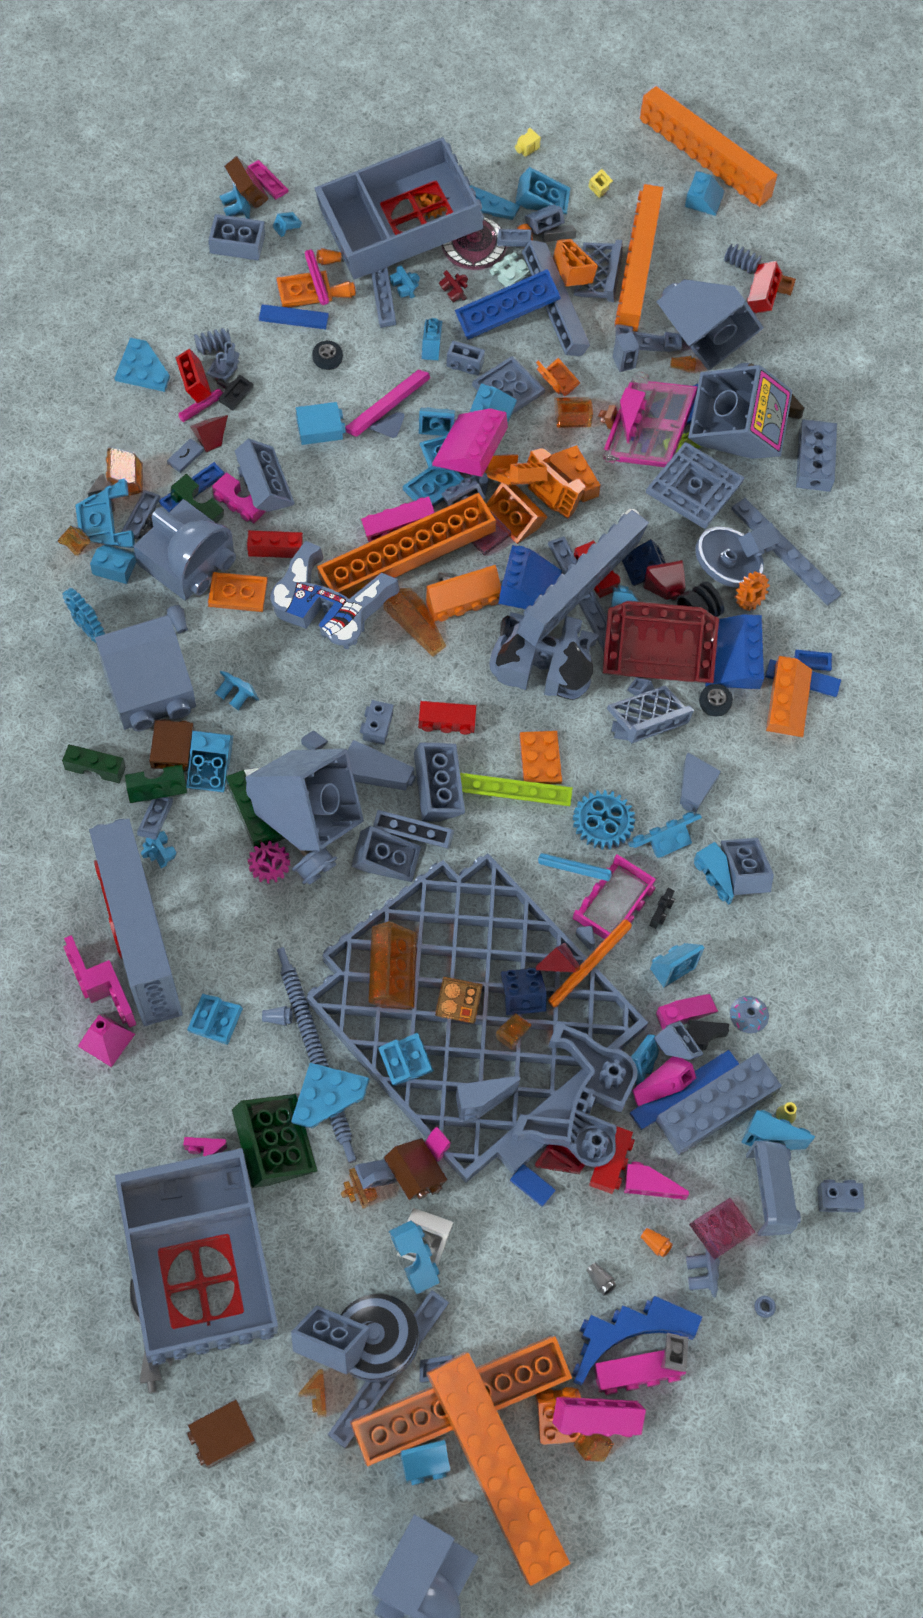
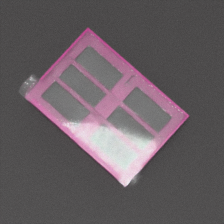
M635 372L627 388L646 392L645 400H648L646 410H642V419L640 424L637 423L635 437H632L630 443H627L619 408L604 447L603 459L609 464H614L615 461L665 467L677 451L696 398L698 387L650 381V377L646 373Z

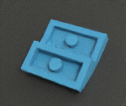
M202 994L187 1030L228 1045L243 1008L237 1004L224 1002L219 997Z
M418 1033L400 1041L396 1039L378 1047L393 1086L433 1072L432 1065Z

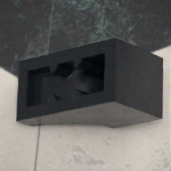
M689 1020L686 1030L703 1052V1050L707 1049L711 1040L727 1036L729 1023Z

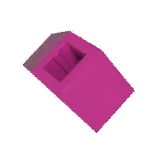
M625 388L620 400V413L627 443H630L631 438L635 437L637 423L640 424L642 410H646L648 400H645L646 392Z
M672 1056L632 1090L636 1104L640 1106L685 1089L696 1079L693 1065L683 1058Z

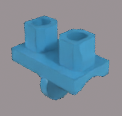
M398 266L397 272L390 275L391 284L393 286L401 284V286L397 287V292L401 298L408 295L410 298L415 297L414 290L419 286V275L417 273L411 274V272L406 273L402 266Z
M161 831L156 840L146 838V842L143 843L142 857L150 858L151 861L156 859L160 868L167 866L168 861L176 856L173 846L163 847V844H166L168 841L165 831Z

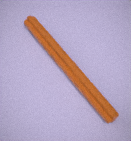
M624 919L580 965V970L573 972L548 999V1003L556 1008L631 929L632 924Z

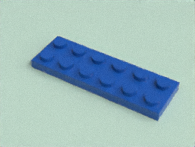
M546 269L455 310V313L467 340L553 303L561 299L549 270Z

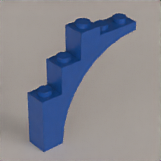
M656 1296L651 1301L647 1300L643 1310L646 1315L626 1306H622L620 1311L615 1310L611 1322L615 1323L614 1325L590 1315L588 1320L584 1319L580 1328V1332L583 1333L581 1339L589 1343L583 1344L580 1352L583 1359L581 1364L576 1363L572 1376L575 1379L573 1383L582 1386L587 1374L599 1357L611 1347L628 1338L642 1334L671 1333L693 1340L698 1331L702 1316Z

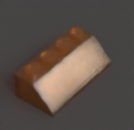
M390 921L372 927L368 1003L381 1008H414L417 932Z

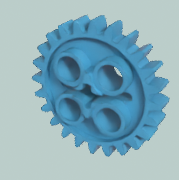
M73 588L67 589L62 595L74 622L96 643L95 637L105 634L101 623L97 619L96 612L86 603L80 593H77Z
M597 790L595 796L589 792L588 798L583 796L582 802L578 801L577 803L578 808L574 809L575 814L572 819L575 821L573 827L577 828L576 834L582 833L580 840L587 839L586 845L593 842L594 848L600 845L601 850L604 849L605 845L611 849L612 844L619 847L620 842L625 843L626 838H630V832H633V825L635 823V819H633L635 813L630 812L631 805L626 806L627 799L621 801V795L614 797V791L607 795L606 790H604L603 794H600ZM593 807H600L602 810L598 811L595 810ZM616 812L620 816H614L612 813ZM588 823H594L596 826L590 827ZM606 829H612L614 833H609Z

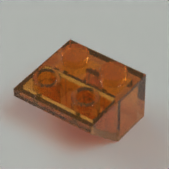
M554 397L557 428L591 427L593 407L592 400L589 397Z
M108 448L106 456L107 481L114 485L118 483V480L125 478L127 480L129 496L143 493V463L135 453Z

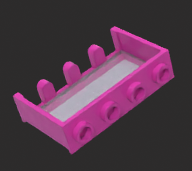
M618 854L614 857L610 868H606L612 872L611 879L609 881L600 880L599 883L596 882L591 894L584 898L580 909L575 910L572 918L583 926H591L593 932L604 940L624 919L632 923L635 918L633 916L635 911L640 912L645 904V901H643L645 897H650L656 889L654 886L656 879Z

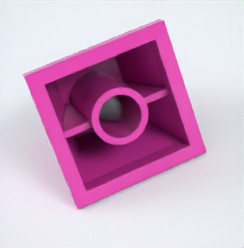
M101 1013L89 1027L78 1047L112 1067L135 1036V1033Z

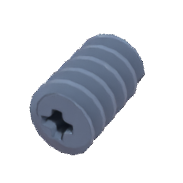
M731 244L726 251L724 261L728 262L730 260L729 263L731 265L735 264L736 268L741 266L742 271L747 269L748 274L752 272L754 274L758 264L761 262L762 256L760 255L756 259L755 252L750 256L749 249L744 253L743 246L738 250L739 244H736L734 247Z
M221 328L220 333L215 329L214 334L208 331L207 337L203 332L200 334V338L197 334H194L197 351H201L203 355H205L206 349L210 354L212 353V348L218 352L219 346L224 351V343L231 342L228 328L227 332L224 328Z

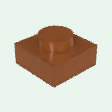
M782 275L777 292L791 296L796 279Z

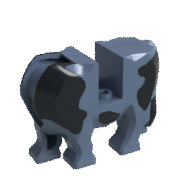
M510 612V615L505 616L501 620L500 637L491 652L489 662L490 670L499 682L526 690L534 665L541 670L549 669L544 695L575 700L580 698L589 689L593 675V663L589 649L596 645L599 634L581 630V619L565 616L561 632L562 637L558 639L546 635L536 646H533L518 634L520 629L519 623L525 615Z

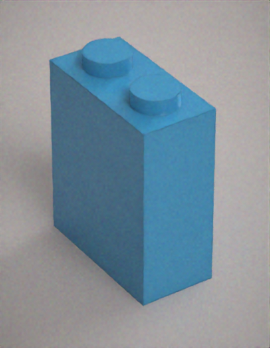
M337 402L296 407V419L301 445L343 440V433H346L345 423H341L343 414L342 409H338Z

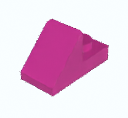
M184 1137L183 1146L185 1150H188V1153L200 1154L201 1151H204L203 1156L226 1150L227 1141L226 1139Z

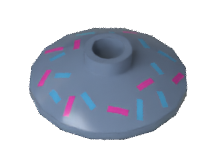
M742 996L731 1005L730 1019L740 1031L757 1033L767 1025L769 1012L765 1003L759 998ZM747 1010H752L754 1014L749 1015Z

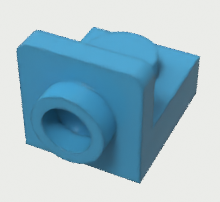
M293 212L278 213L273 228L280 237H283L287 229L300 228L302 222Z

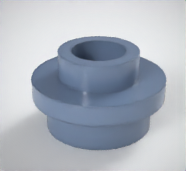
M761 1296L755 1301L754 1309L760 1317L768 1318L775 1313L776 1304L771 1297ZM763 1303L768 1305L769 1309L767 1311L761 1308Z

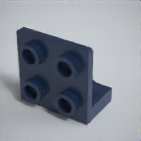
M652 539L634 548L622 560L633 586L644 582L648 566L666 563L660 547Z
M528 968L501 971L506 1015L546 1012V989L541 970Z

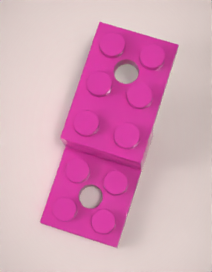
M72 935L64 938L66 945L63 948L85 999L89 998L91 1003L111 995L122 1023H127L129 1028L137 1025L110 960L86 970Z

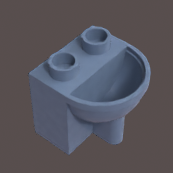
M184 499L169 513L163 508L158 507L152 514L153 528L133 545L137 565L184 601L193 593L196 595L203 594L210 586V577L213 575V572H216L218 569L222 572L227 571L236 559L231 531L224 525L212 521Z
M414 1514L372 1593V1598L379 1602L374 1610V1614L379 1618H461V1607L458 1597L479 1557L454 1542L455 1538Z

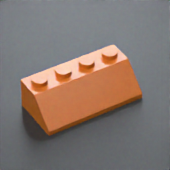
M496 565L428 585L426 605L433 621L439 620L442 622L454 615L461 616L470 610L477 611L483 606L498 604L501 584Z
M784 656L778 657L774 670L766 731L803 737L812 669L798 659Z

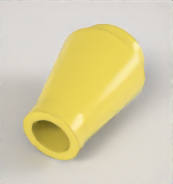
M788 1102L780 1106L776 1111V1118L787 1120L792 1124L796 1119V1105Z

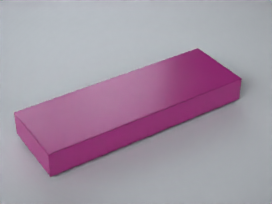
M259 160L248 166L254 172L261 186L275 200L289 192L288 188Z

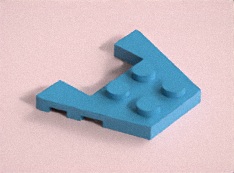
M125 478L118 480V483L112 486L109 485L102 492L93 494L75 505L79 539L81 541L133 548V545H135L133 531L115 533L111 499L129 496L127 480Z

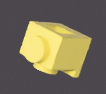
M529 128L525 135H521L518 138V143L515 145L516 151L525 157L540 148L541 137Z
M601 169L590 179L588 187L600 198L609 190L613 180Z

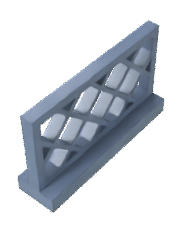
M616 240L615 244L583 242L582 250L598 265L597 268L600 270L596 272L594 277L597 284L592 287L589 284H585L588 288L586 291H578L584 285H575L574 296L607 298V301L614 302L623 255L622 240ZM586 248H591L595 251L589 254L586 252ZM605 249H611V250H612V251H611L610 253H608L607 255H605V254L602 252V251H604ZM600 254L602 258L596 261L593 257ZM607 261L609 265L603 268L600 264ZM604 273L607 277L600 280L598 276ZM602 286L604 292H597L596 289Z
M666 685L615 702L607 707V710L628 732L627 739L631 744L688 724L694 712L690 705L685 707ZM664 693L668 699L660 697L658 694ZM644 699L654 700V704L646 702ZM657 702H661L667 704V706L663 707L656 704ZM632 703L640 705V708H635L629 705ZM669 706L677 707L678 710L670 709ZM647 707L653 710L652 712L642 710V708ZM619 708L622 710H626V712L624 714L618 712L616 709ZM655 710L660 711V712H664L665 714H664V715L656 714V713H655ZM628 711L638 714V717L628 715ZM641 715L646 716V717H650L651 719H649V720L641 719ZM627 720L637 724L630 726Z

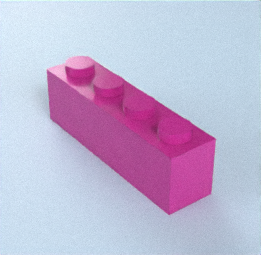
M428 496L410 503L401 504L392 509H385L374 515H368L362 518L361 521L368 542H371L435 512Z
M665 1350L595 1363L593 1366L599 1393L605 1392V1395L618 1393L617 1389L626 1388V1391L637 1390L639 1385L647 1384V1387L658 1386L660 1381L667 1379L669 1383L681 1381V1377L686 1374V1371L679 1372L661 1368Z
M557 1397L552 1423L560 1433L565 1435H571L573 1432L587 1436L597 1433L609 1437L613 1436V1434L633 1437V1435H642L646 1409L638 1401Z

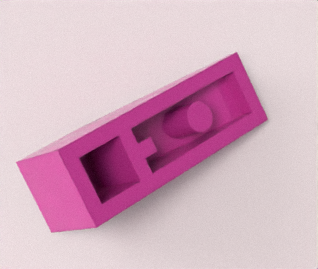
M705 994L677 1000L658 1007L655 1015L662 1030H664L669 1024L681 1021L684 1025L689 1020H698L714 1014L718 1010L711 995Z
M641 1162L627 1164L624 1193L686 1200L689 1196L688 1190L653 1168L644 1166Z

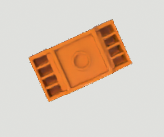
M540 448L531 451L527 463L541 462L547 466V481L528 484V489L551 510L559 512L568 519L575 512L585 485L579 479L571 483L566 482L548 465L552 455L545 449Z
M517 454L493 455L485 470L488 478L507 485L533 484L547 481V466L541 462L518 463Z

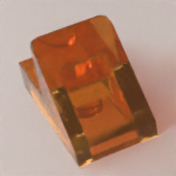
M515 1013L496 1031V1039L513 1050L519 1039L529 1031L531 1024Z
M318 1369L298 1394L299 1397L316 1395V1399H312L313 1413L317 1412L318 1418L327 1417L323 1369Z

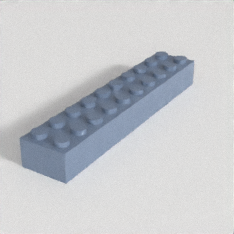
M631 510L627 515L624 513L619 519L618 524L614 523L607 534H602L597 544L593 543L590 546L587 554L583 553L576 564H571L565 575L561 574L558 577L555 585L551 584L544 595L538 596L533 606L529 605L523 613L525 616L519 623L520 629L518 634L533 646H536L639 544L649 524L647 520L634 510Z

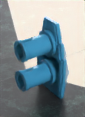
M233 182V190L219 195L223 205L237 200V203L224 208L226 216H233L241 212L244 213L246 219H250L251 207Z
M220 671L225 680L215 691V694L225 700L233 687L236 688L237 686L239 690L232 701L229 702L231 706L239 711L248 697H252L256 701L259 700L251 684L232 676L228 672Z

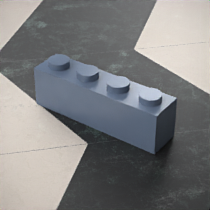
M377 810L373 827L389 834L445 849H450L454 830L381 810Z

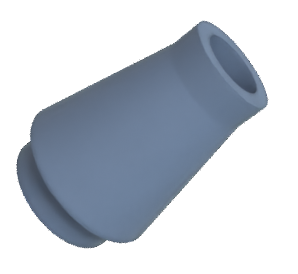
M180 605L169 607L167 615H169L177 633L187 631L184 609Z
M283 1006L262 1011L263 1022L283 1026L292 1024V1008Z

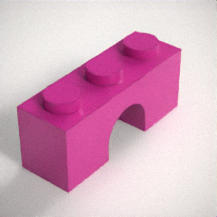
M227 472L212 486L214 498L218 502H224L232 512H238L243 520L254 524L266 513V511L255 508L251 495L244 498L237 496L241 492L240 482Z

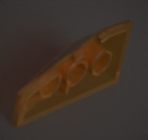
M399 588L398 594L384 602V610L432 657L446 647V644L423 599L411 588Z

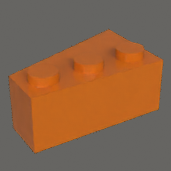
M572 239L557 240L553 260L565 286L593 283L598 265Z
M577 445L552 454L548 465L568 483L579 479L585 485L580 499L582 502L599 497L601 485Z

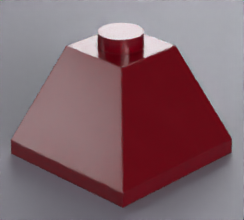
M683 561L648 566L643 587L665 600H677V597L683 594L686 589Z

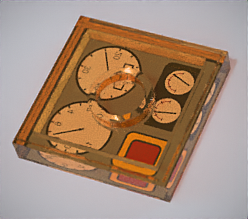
M443 976L435 1016L475 1024L483 984Z

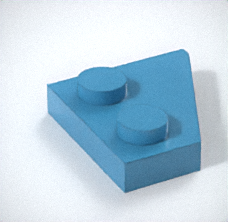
M648 1034L631 1056L637 1067L636 1085L645 1080L646 1074H652L654 1063L659 1054L658 1044L654 1039L655 1035Z

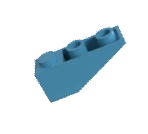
M436 318L425 320L422 359L439 361L442 320Z
M713 842L696 853L694 864L699 871H703L706 875L708 884L717 889L719 898L722 901H726L729 905L734 895L727 856L717 843Z

